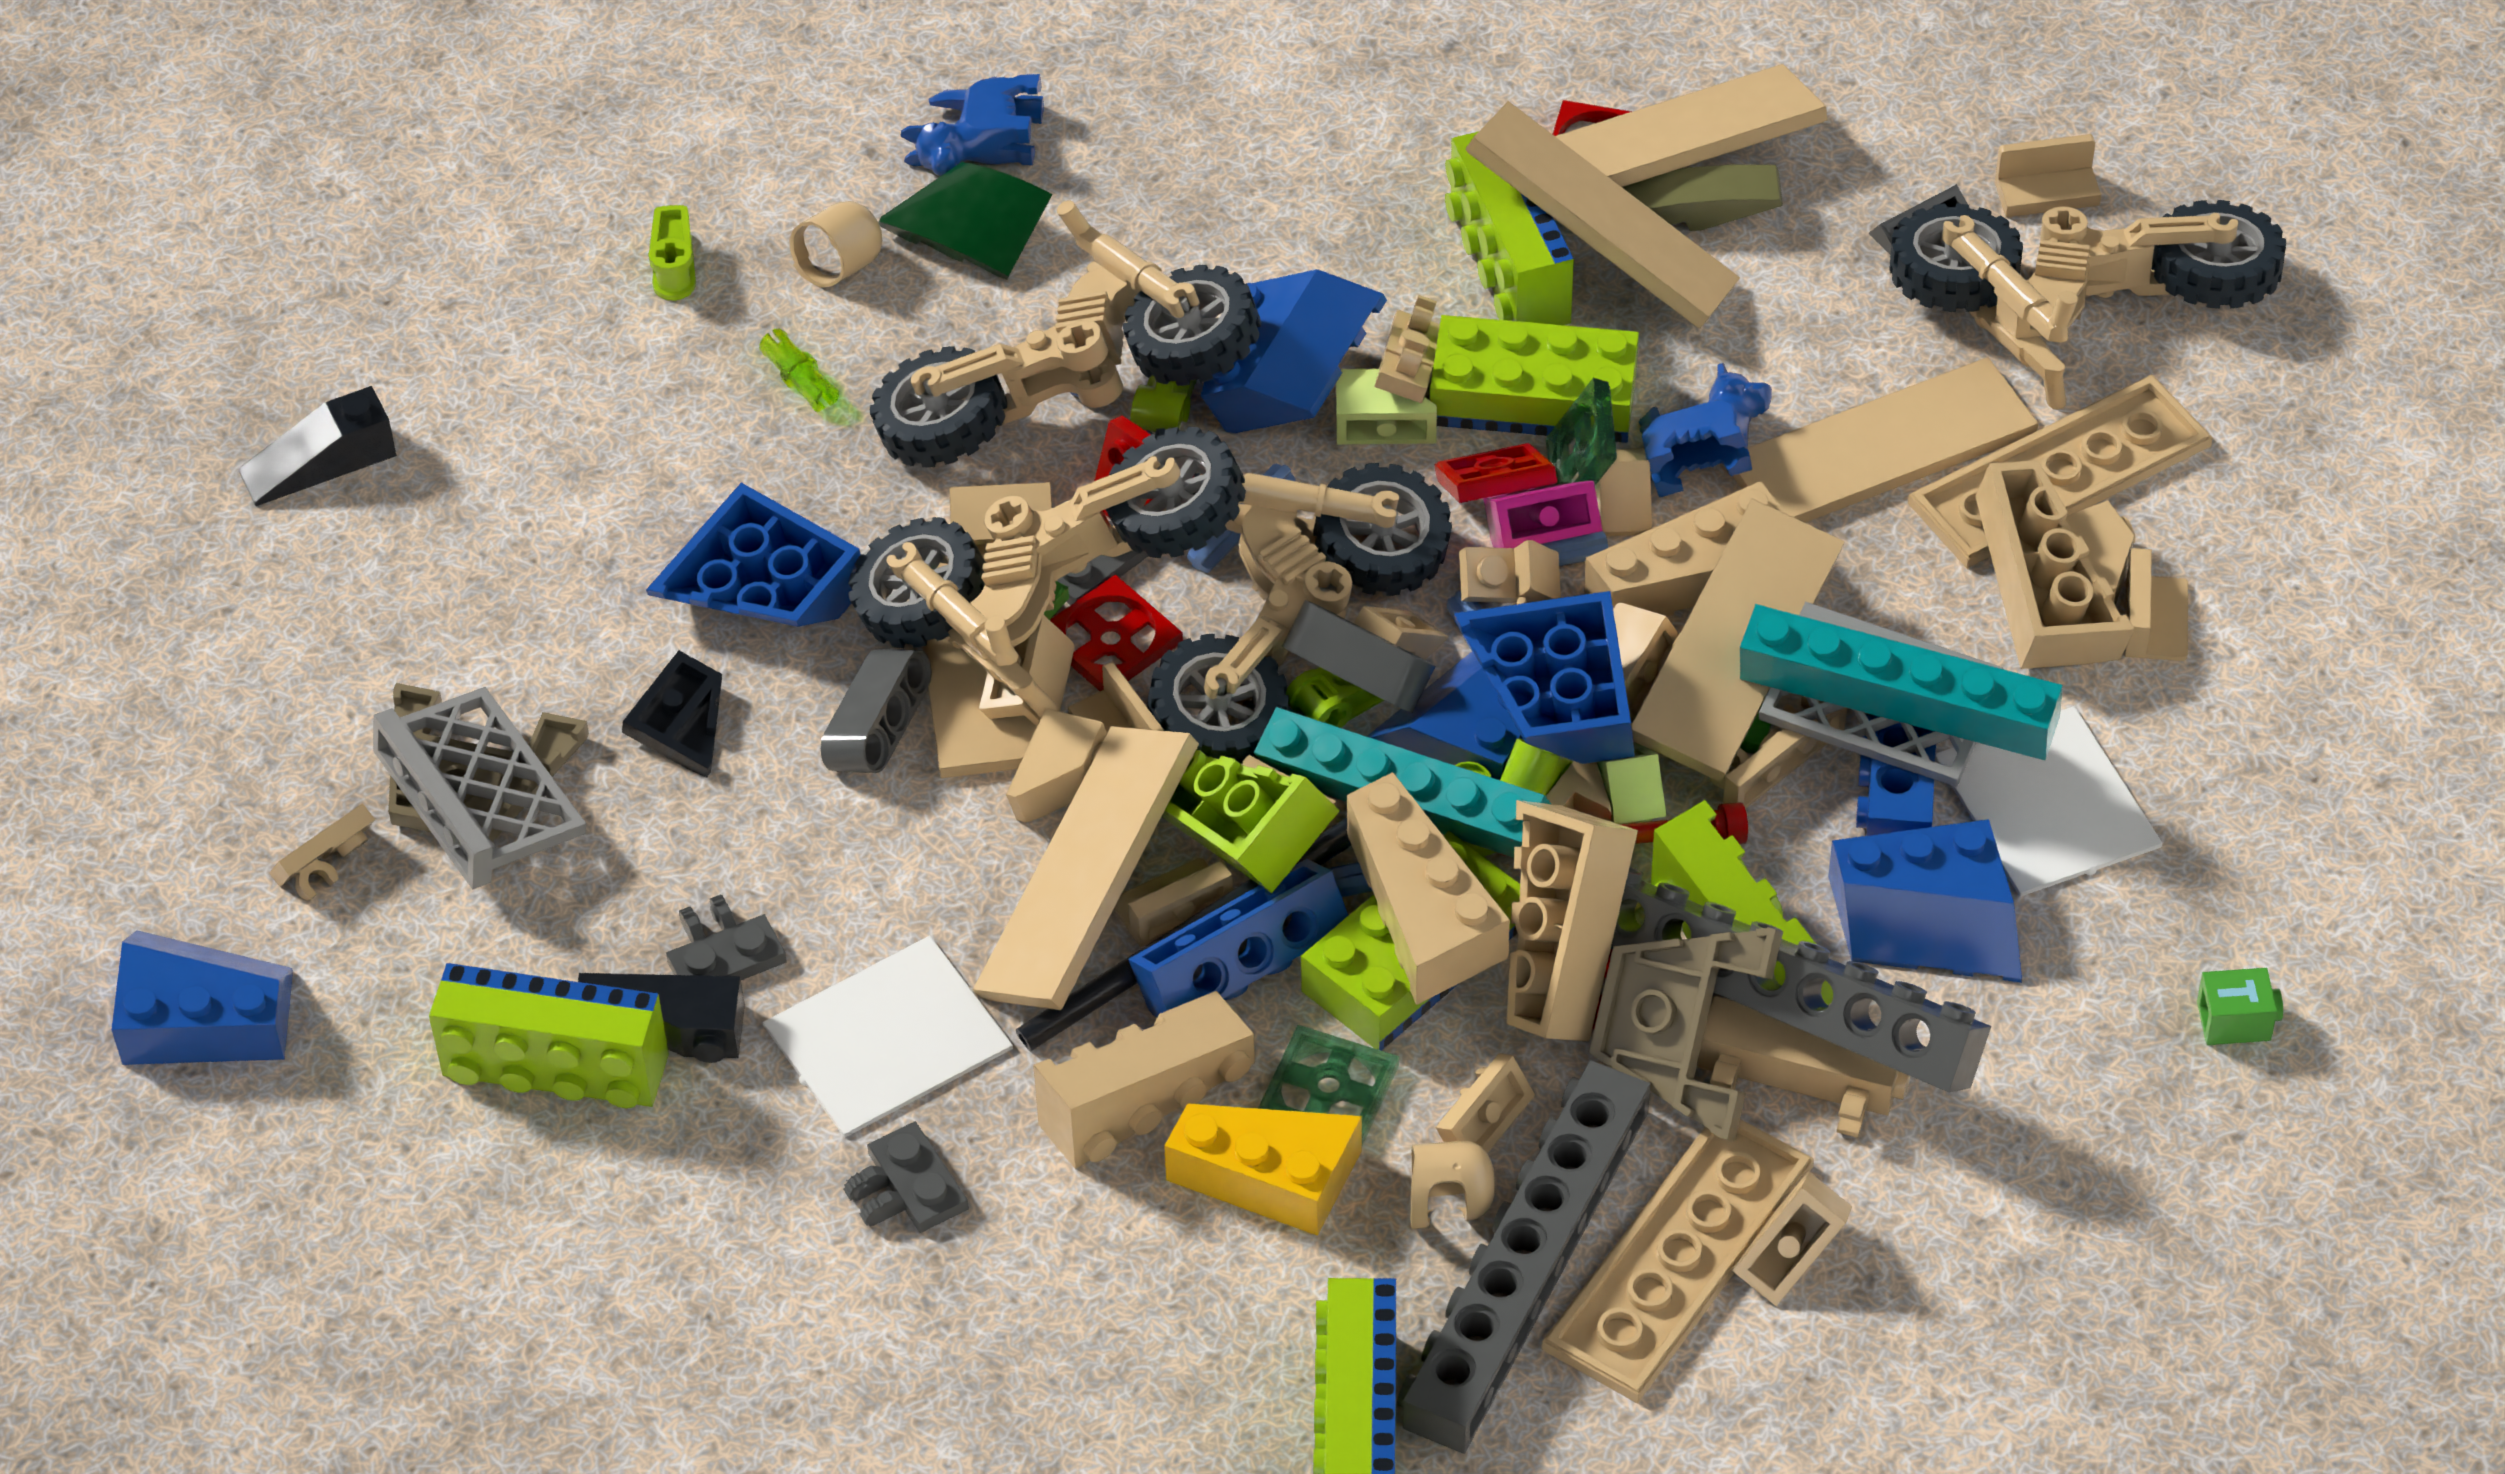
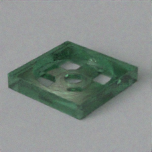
M1593 377L1546 437L1547 459L1555 466L1556 484L1572 483V479L1578 473L1579 475L1574 482L1594 481V485H1596L1617 459L1609 382ZM1593 415L1594 425L1591 428V416ZM1575 438L1576 442L1573 452L1569 455L1568 445Z
M1297 1025L1258 1109L1328 1114L1332 1104L1341 1101L1363 1107L1360 1116H1362L1363 1146L1397 1072L1399 1056ZM1331 1053L1326 1063L1319 1064L1314 1068L1297 1063L1314 1054ZM1353 1059L1361 1062L1371 1072L1375 1080L1373 1086L1351 1080L1348 1070ZM1325 1078H1333L1339 1082L1340 1086L1336 1091L1327 1093L1323 1092L1318 1087V1084ZM1284 1082L1308 1090L1310 1098L1304 1111L1288 1107L1285 1104L1281 1092Z

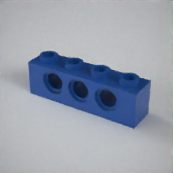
M1865 714L1869 721L1880 717L1872 714ZM1900 722L1875 732L1880 744L1892 748L1909 742ZM1912 725L1918 738L1935 732ZM1936 744L1924 749L1929 759L1934 762L1936 758ZM1861 755L1858 786L1868 787V797L1858 796L1856 828H1866V836L1932 827L1934 779Z
M1305 859L1292 868L1273 893L1259 885L1128 960L1147 1008L1157 1018L1160 1013L1214 991H1217L1224 1000H1230L1242 995L1248 989L1249 984L1265 975L1277 974L1289 968L1293 959L1304 954L1349 915L1332 871L1309 859ZM1292 913L1289 925L1283 930L1285 919ZM1247 939L1246 948L1238 955L1241 943ZM1203 964L1201 974L1193 981L1195 970Z

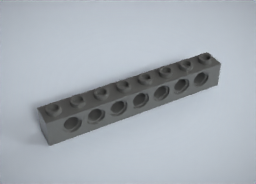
M1629 867L1611 949H1613V946L1682 939L1681 927L1684 921L1691 930V938L1707 937L1711 934L1756 931V929L1767 927L1780 929L1755 921L1750 926L1736 920V911L1729 907L1713 902H1705V905L1702 906L1688 900L1690 893L1687 890L1668 883H1659L1657 887L1642 880L1643 872ZM1638 902L1642 905L1645 912L1642 926L1638 924L1635 918V907ZM1781 939L1776 962L1779 961L1785 969V981L1782 986L1776 981L1774 974L1771 980L1722 968L1718 970L1714 993L1949 1093L1971 1088L1992 1027L1974 1019L1976 1012L1969 1007L1945 1001L1943 1006L1925 999L1927 991L1921 987L1902 981H1896L1894 985L1877 979L1879 972L1875 968L1854 961H1847L1846 965L1829 959L1831 951L1827 948L1806 941H1800L1796 945ZM1825 980L1833 990V1000L1830 1006L1824 1002L1821 995V987ZM1872 1000L1878 1004L1881 1010V1021L1878 1026L1869 1017V1006ZM1920 1021L1927 1025L1930 1032V1040L1926 1047L1921 1044L1917 1037V1026Z
M1592 1060L1587 1064L1580 1079L1576 1077L1570 1079L1562 1097L1561 1107L1563 1110L1557 1120L1550 1118L1543 1128L1539 1140V1149L1541 1150L1535 1161L1527 1159L1523 1164L1516 1182V1190L1518 1191L1512 1203L1504 1201L1500 1206L1493 1223L1492 1231L1495 1233L1488 1246L1480 1244L1469 1268L1471 1278L1465 1289L1457 1287L1452 1293L1445 1313V1317L1448 1320L1441 1332L1436 1330L1431 1332L1422 1352L1421 1360L1424 1363L1417 1376L1409 1374L1401 1387L1397 1405L1403 1408L1404 1430L1460 1453H1466L1649 1112L1651 1083ZM1587 1125H1595L1598 1127L1591 1128L1587 1127ZM1571 1166L1576 1169H1565L1562 1167ZM1542 1208H1550V1209H1553L1554 1211H1548V1212H1546V1211H1541V1210H1539V1209H1542ZM1526 1250L1532 1253L1519 1254L1516 1251ZM1495 1293H1504V1294H1507V1295H1509V1296H1506V1297H1495V1296H1493L1492 1294H1495ZM1472 1336H1480L1485 1339L1481 1341H1473L1468 1338ZM1447 1380H1458L1462 1383L1458 1385H1449L1443 1382Z

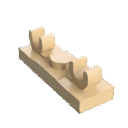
M1418 295L1412 314L1397 309L1391 324L1374 387L1422 403L1434 365L1440 324L1431 321L1437 301Z
M1801 695V706L1805 710L1811 708L1806 697ZM1789 704L1783 707V711L1792 714L1798 713ZM1846 707L1825 715L1831 727L1842 731L1845 730ZM1785 728L1781 730L1775 729L1767 734L1761 742L1758 751L1751 757L1743 749H1739L1731 764L1735 768L1728 770L1722 783L1712 778L1710 780L1717 787L1724 789L1723 804L1742 802L1746 809L1828 743Z

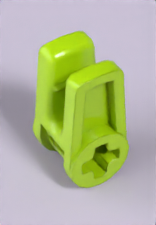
M684 205L660 206L654 209L648 257L650 266L653 269L652 284L654 292L665 300L676 301L684 299L691 295L696 287L689 213L687 206Z
M1321 667L1305 671L1297 676L1290 683L1286 691V695H1289L1288 705L1294 711H1301L1308 718L1339 728L1345 726L1349 720L1385 701Z

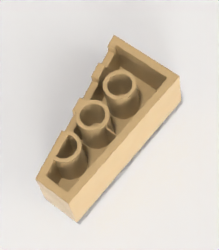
M2039 460L1989 463L1975 498L2020 669L2085 665L2120 660L2133 634L2134 627L2127 615H2120L2112 600L2113 590L2105 577L2099 578L2088 558L2090 550L2082 536H2076L2066 520L2068 511Z
M1759 481L1586 557L1584 595L1610 591L1613 609L1618 603H1625L1665 615L1666 617L1672 616L1674 611L1695 606L1751 498L1785 514L1787 513L1764 484Z
M1392 772L1348 794L1347 834L1367 884L1372 888L1377 900L1378 912L1384 926L1388 927L1395 945V954L1401 969L1404 968L1410 982V991L1415 1004L1418 1005L1508 959L1510 919L1395 774Z
M1517 800L1516 820L1523 821L1522 847H1514V869L1521 870L1520 901L1512 902L1511 923L1515 924L1518 932V946L1516 951L1510 953L1507 1024L1547 1039L1589 1042L1638 830L1561 805Z
M1214 991L1160 1013L1152 1027L1143 1029L1133 1024L1118 1030L1113 1043L1098 1049L1091 1042L1073 1048L1070 1055L1073 1058L1058 1065H1055L1050 1058L1033 1065L1038 1125L1075 1169L1088 1161H1102L1114 1151L1117 1144L1134 1134L1141 1136L1151 1132L1158 1126L1164 1116L1180 1107L1185 1109L1187 1103L1198 1104L1208 1090L1223 1081L1234 1082L1242 1078L1249 1071L1251 1065L1255 1063L1254 1033L1221 995Z

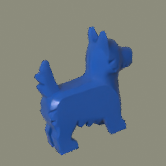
M1040 74L1018 75L1013 78L991 77L974 83L968 89H947L929 98L930 106L962 111L961 117L955 124L945 122L937 124L933 122L925 125L907 126L901 130L900 136L914 143L916 148L905 156L904 162L911 166H923L926 169L933 170L938 176H942L959 163L965 161L981 164L1021 163L1022 165H1033L1035 146L1025 145V143H1030L1031 123L1042 124L1044 112L1043 96H1032L1041 92ZM1020 93H1027V94H1028V95H1021V96L1015 97L1016 95H1018V94H1020Z
M1720 363L1717 365V377L1712 385L1707 403L1661 416L1658 408L1652 407L1639 420V425L1641 426L1640 432L1646 458L1650 462V472L1659 497L1684 491L1681 478L1678 477L1685 469L1693 471L1699 468L1701 470L1722 463L1730 476L1752 470L1748 451L1749 422L1752 418L1757 417L1759 414L1762 415L1769 409L1772 399L1771 386L1765 382H1749L1742 374L1727 372L1725 364Z

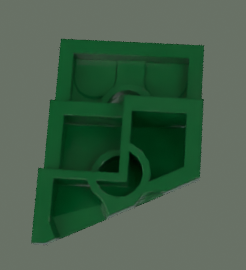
M961 162L881 216L878 223L880 227L909 242L918 244L920 241L952 259L963 262L965 259L1007 280L1047 207L1052 194L1009 174L980 165Z

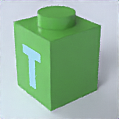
M2267 967L2202 972L2197 1005L2206 1045L2271 1041L2275 1021H2282L2283 1000L2280 989H2272Z

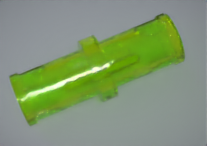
M783 329L772 330L774 336L780 341L779 343L769 333L761 339L759 344L761 353L767 356L778 368L782 377L781 380L789 388L794 386L809 402L815 412H820L826 408L819 400L821 397L830 406L838 401L839 390L818 370L816 359L810 353L802 352Z

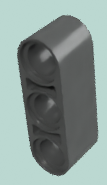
M1304 600L1282 645L1288 651L1410 713H1413L1436 667L1419 656L1308 600Z
M874 649L869 652L822 737L821 758L828 770L879 773L886 767L931 682V663L924 651Z

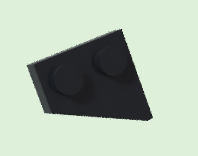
M678 650L623 720L622 733L684 768L707 778L712 768L722 674Z

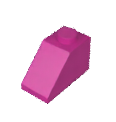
M1594 481L1546 485L1483 498L1490 539L1494 548H1515L1526 540H1533L1543 544L1603 531Z

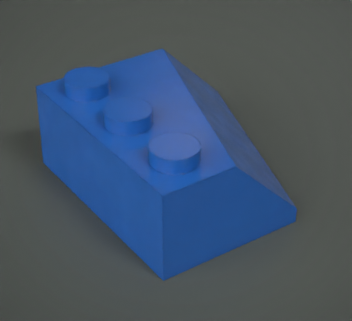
M1319 269L1255 283H1247L1261 320V327H1257L1260 334L1256 344H1250L1251 352L1244 360H1236L1233 363L1234 368L1224 374L1220 371L1212 375L1213 379L1204 382L1200 396L1224 430L1229 433H1240L1315 418L1342 374L1338 366L1349 347H1359L1367 334L1362 326L1371 312L1380 313L1387 302L1386 297L1381 292Z
M741 482L649 585L646 592L649 596L800 627L839 619L852 604L848 592L853 591L848 584L851 573H856L855 563L861 552L858 547Z
M1610 591L1454 613L1457 625L1525 743L1581 764L1635 757L1631 718Z
M1473 651L1423 691L1413 713L1400 709L1366 736L1451 765L1468 761L1479 763L1489 771L1491 778L1500 780L1516 739H1523Z
M1989 819L1832 840L1828 877L1851 961L1917 969L1919 966L1953 970V974L1972 977L1973 973L2003 976L2002 980L2022 983L2014 901Z
M136 930L122 941L111 1029L122 1065L285 1060L293 978L292 968Z

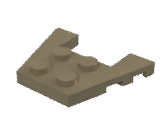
M396 683L393 689L394 711L399 718L442 702L440 691ZM542 712L528 745L552 777L587 740L589 735L587 721ZM426 727L413 732L418 739L439 743L441 739L439 736L429 735L431 728ZM450 739L448 746L474 752L477 744ZM487 746L484 754L511 760L513 751ZM442 759L438 768L442 773L464 778L468 765ZM477 768L473 780L500 786L504 774ZM390 775L388 812L391 824L431 832ZM513 776L509 789L536 795L539 786L535 781ZM466 794L463 803L467 808L489 812L494 800ZM503 802L498 815L515 818L524 807ZM492 829L489 839L493 842L502 831Z
M1767 927L1756 929V931L1740 933L1727 932L1691 939L1678 938L1613 946L1589 1054L1615 1070L1651 1083L1650 1091L1671 1104V1107L1685 1116L1693 1118L1710 1129V1132L1719 1138L1735 1141L1746 1093L1695 1081L1696 1066L1718 970L1722 968L1772 980L1783 931Z

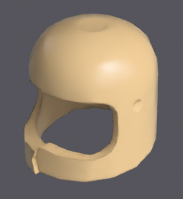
M854 201L838 202L796 226L789 238L790 252L794 261L793 266L801 277L821 288L834 286L869 265L879 255L883 241L882 230L873 213L865 206ZM809 225L820 228L828 235L832 246L838 251L840 257V274L824 275L809 260V252L803 237Z
M1470 1141L1412 1145L1410 1214L1412 1229L1430 1227L1428 1214L1435 1209L1428 1210V1197L1464 1194L1466 1207L1457 1209L1462 1211L1465 1221L1476 1220L1490 1209L1495 1194L1494 1168L1489 1155L1481 1146Z

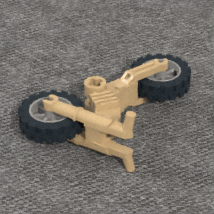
M1064 201L1057 207V213L1075 237L1076 245L1093 256L1094 261L1087 265L1088 273L1075 282L1068 296L1058 300L1056 325L1045 331L1034 330L1030 332L1026 337V341L1014 347L999 343L975 352V350L965 347L962 351H956L955 346L942 347L940 352L933 353L932 349L919 353L920 357L913 361L910 358L898 364L900 369L894 373H887L882 379V387L876 388L873 392L872 399L874 404L870 405V415L873 419V424L888 454L895 460L900 457L905 465L914 466L915 463H921L923 468L935 467L937 462L944 461L945 465L958 461V456L965 453L969 456L979 450L978 445L983 441L989 442L996 434V427L1031 415L1038 403L1056 395L1067 392L1076 393L1081 403L1091 408L1103 407L1114 402L1123 391V383L1115 365L1121 364L1122 361L1120 356H1122V339H1124V335L1136 365L1140 367L1141 372L1146 377L1150 378L1153 375L1156 382L1166 385L1169 381H1175L1177 386L1190 385V381L1199 379L1200 383L1213 379V374L1220 371L1224 374L1234 368L1233 363L1236 360H1244L1251 352L1250 344H1256L1260 334L1257 327H1261V320L1251 291L1238 273L1229 274L1228 269L1222 266L1208 269L1207 265H1195L1193 270L1188 271L1180 268L1171 271L1172 276L1168 277L1162 273L1161 268L1154 262L1145 261L1113 237L1102 234L1089 225L1073 201ZM1002 373L1010 393L1004 394L1005 392L997 374Z
M2207 200L2193 202V206L2190 207L2183 204L2174 208L2172 215L2166 213L2161 218H2139L2127 228L2112 230L2090 229L2087 227V217L2081 211L2071 207H2055L2046 211L2042 217L2036 270L2030 279L2026 281L2020 275L2023 242H2020L2018 230L2010 228L2009 221L2001 215L1996 218L1991 215L1992 211L1982 207L1975 210L1969 209L1967 204H1956V207L1937 204L1933 205L1931 210L1918 209L1912 213L1910 219L1904 217L1898 223V230L1894 229L1892 234L1889 266L1893 284L1896 288L1902 287V294L1910 300L1916 298L1920 300V305L1931 309L1934 305L1943 307L1942 311L1956 312V309H1965L1966 312H1969L1981 328L1989 331L2023 365L2031 367L2043 378L2047 405L2052 409L2059 410L2066 406L2063 381L2065 364L2046 347V343L2039 336H2043L2052 342H2066L2068 340V328L2075 319L2080 320L2086 296L2098 295L2099 297L2107 298L2111 297L2114 291L2130 289L2137 296H2176L2179 294L2184 297L2183 301L2194 305L2197 302L2206 303L2207 308L2220 309V305H2229L2230 309L2244 307V303L2249 301L2255 304L2263 300L2264 294L2271 295L2277 289V283L2281 282L2286 239L2282 238L2283 231L2278 224L2272 225L2271 217L2263 212L2257 214L2253 212V207L2245 204H2240L2239 207L2230 205V201L2217 200L2216 204H2208Z
M1178 427L1166 429L1164 435L1156 437L1155 434L1144 438L1142 440L1144 444L1135 449L1132 446L1122 455L1124 460L1121 464L1115 463L1109 476L1077 488L1071 500L1046 511L1032 510L1026 500L1019 496H1006L994 502L984 517L985 526L994 539V543L986 544L985 550L987 553H985L984 558L970 534L965 532L963 527L954 521L948 524L945 518L933 517L932 521L927 522L924 518L910 520V525L902 527L899 524L888 530L889 535L883 539L877 537L868 545L870 550L867 554H861L855 563L856 573H851L848 584L853 590L848 592L849 599L870 633L872 632L875 639L885 644L886 641H889L892 647L904 648L906 644H912L914 648L926 646L928 640L935 638L938 642L949 636L950 639L948 641L955 648L963 649L993 678L1006 684L1039 717H1042L1046 708L1056 711L1057 705L1034 682L1032 676L1018 664V653L1013 647L1022 643L1034 633L1045 611L1054 610L1052 601H1055L1054 591H1056L1057 586L1055 581L1070 572L1075 574L1082 572L1086 568L1087 562L1100 555L1117 557L1133 550L1139 554L1142 551H1146L1147 555L1152 558H1161L1162 554H1169L1172 558L1184 555V550L1193 548L1196 551L1207 545L1206 540L1212 536L1216 538L1221 536L1227 530L1225 526L1229 520L1234 521L1240 512L1238 504L1244 501L1246 490L1242 483H1245L1243 473L1225 441L1221 442L1219 436L1214 432L1208 430L1205 434L1199 427H1188L1186 431H1180ZM1195 473H1201V474H1202V475H1199V476H1196V477L1192 478ZM1147 499H1153L1145 505ZM1106 509V512L1108 513L1114 526H1111L1103 510ZM940 563H946V564H948V565H945V566H942V567L937 568Z
M1379 463L1365 464L1364 469L1360 470L1353 467L1344 471L1343 477L1340 480L1335 477L1327 487V484L1322 483L1318 486L1245 473L1243 475L1245 483H1242L1246 490L1245 499L1243 502H1239L1242 504H1238L1240 512L1234 521L1229 520L1225 526L1227 530L1241 534L1238 545L1239 553L1252 579V589L1255 592L1259 591V596L1266 600L1256 621L1240 640V637L1225 635V639L1215 638V634H1204L1200 636V640L1192 642L1191 638L1181 641L1174 652L1169 649L1162 656L1160 667H1155L1153 671L1147 708L1161 725L1163 731L1190 733L1199 743L1196 750H1200L1208 757L1219 759L1220 756L1235 759L1240 764L1243 763L1248 755L1258 759L1254 751L1275 708L1287 710L1289 695H1286L1287 681L1284 674L1279 675L1277 671L1278 667L1284 663L1291 653L1283 648L1282 645L1304 600L1317 604L1345 619V608L1348 605L1353 585L1361 587L1362 593L1375 595L1376 591L1386 592V596L1400 595L1401 590L1406 588L1410 592L1422 587L1424 579L1427 578L1430 581L1438 573L1439 565L1443 564L1452 530V522H1449L1450 508L1447 502L1442 503L1441 491L1434 484L1429 486L1425 483V477L1414 470L1411 474L1402 471L1403 466L1397 464H1389V468L1379 467ZM1297 510L1314 512L1313 520L1296 517ZM1415 525L1419 537L1400 529ZM1394 541L1408 548L1395 551L1392 542ZM1330 583L1337 588L1336 592L1320 590V587L1326 588ZM1192 684L1202 695L1181 694V692ZM1251 699L1256 707L1255 711L1245 707ZM1185 708H1201V710L1193 718ZM1235 718L1243 721L1240 724L1230 726Z

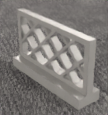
M1806 601L1799 614L1803 617L2003 669V667ZM1770 687L1759 711V720L1955 787L1958 786L1977 743L1966 739L1961 742L1958 737L1936 731L1918 738L1912 725L1900 722L1909 742L1892 748L1880 744L1875 732L1897 724L1899 721L1884 717H1878L1869 721L1864 712L1853 709L1860 725L1842 731L1831 727L1825 715L1845 707L1828 702L1819 704L1816 699L1806 697L1811 708L1792 714L1776 708L1781 696L1787 695L1790 692ZM1950 739L1957 752V756L1952 767H1948L1931 761L1924 749Z
M486 687L400 718L393 708L374 714V753L472 890L491 883L493 869L586 834V822ZM480 707L488 717L485 726L459 720L461 714ZM426 727L444 731L439 743L418 739L413 732ZM452 734L479 740L475 751L448 746ZM488 742L510 747L513 751L511 760L485 755L484 751ZM441 760L468 765L464 778L442 773L438 768ZM477 768L504 774L500 786L473 780ZM513 776L535 781L539 786L536 795L509 789ZM466 794L494 800L489 812L467 808L463 803ZM502 803L529 808L530 810L525 821L498 815ZM538 811L561 816L565 823L555 827L535 824L534 821ZM492 829L519 835L517 841L496 848L489 839Z

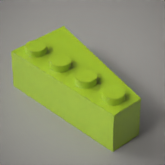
M1196 750L1162 818L1267 891L1273 893L1340 810L1304 776L1292 774L1290 777L1279 775L1272 768L1258 765L1255 769L1243 766L1232 758L1220 756L1219 759L1206 756L1200 750Z
M1706 800L1654 830L1651 871L1652 885L1658 887L1659 883H1668L1681 887L1690 893L1688 897L1690 901L1702 906L1705 905V902H1713L1729 907L1736 911V920L1750 926L1755 921L1777 927L1783 931L1782 939L1798 945L1800 941L1816 944L1796 917L1788 921L1783 918V910L1777 898V892L1767 879L1764 878L1759 882L1753 879L1741 859L1745 851L1732 835L1723 840L1713 827L1711 821L1715 819L1717 814ZM1684 921L1682 924L1683 932L1687 939H1691V930ZM1777 961L1774 976L1776 981L1782 986L1785 981V969ZM1825 980L1821 987V995L1824 1002L1829 1005L1833 1000V990Z

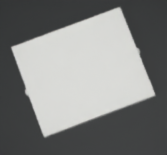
M2075 706L2061 710L2045 761L1976 743L1958 786H1952L1973 821L1989 819L2005 874L2020 897L2084 874L2094 875L2098 869L2161 848L2163 844ZM1955 748L1936 753L1935 761L1952 767L1957 756Z
M930 935L763 1022L767 1032L799 1074L800 1084L809 1088L844 1138L1013 1049L1012 1043L978 1000L973 988L966 984Z

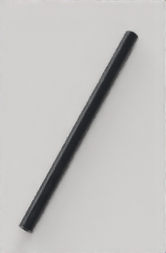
M1347 817L1321 833L1296 864L1309 859L1322 865L1352 846L1347 834ZM1250 879L1071 993L1062 1010L1046 1009L1016 1029L1018 1038L1030 1052L1137 984L1128 960L1129 958L1254 889L1259 884Z

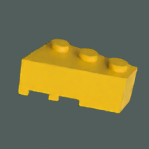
M1187 1103L1164 1145L1166 1181L1318 1236L1362 1152V1116Z

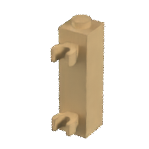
M1716 996L1713 998L1698 1058V1068L1713 1071L1710 1084L1735 1090L1737 1080L1741 1078L1839 1103L1841 1106L1838 1114L1840 1120L1837 1133L1856 1138L1860 1134L1865 1111L1888 1116L1893 1099L1904 1100L1910 1081L1909 1075L1735 1001Z

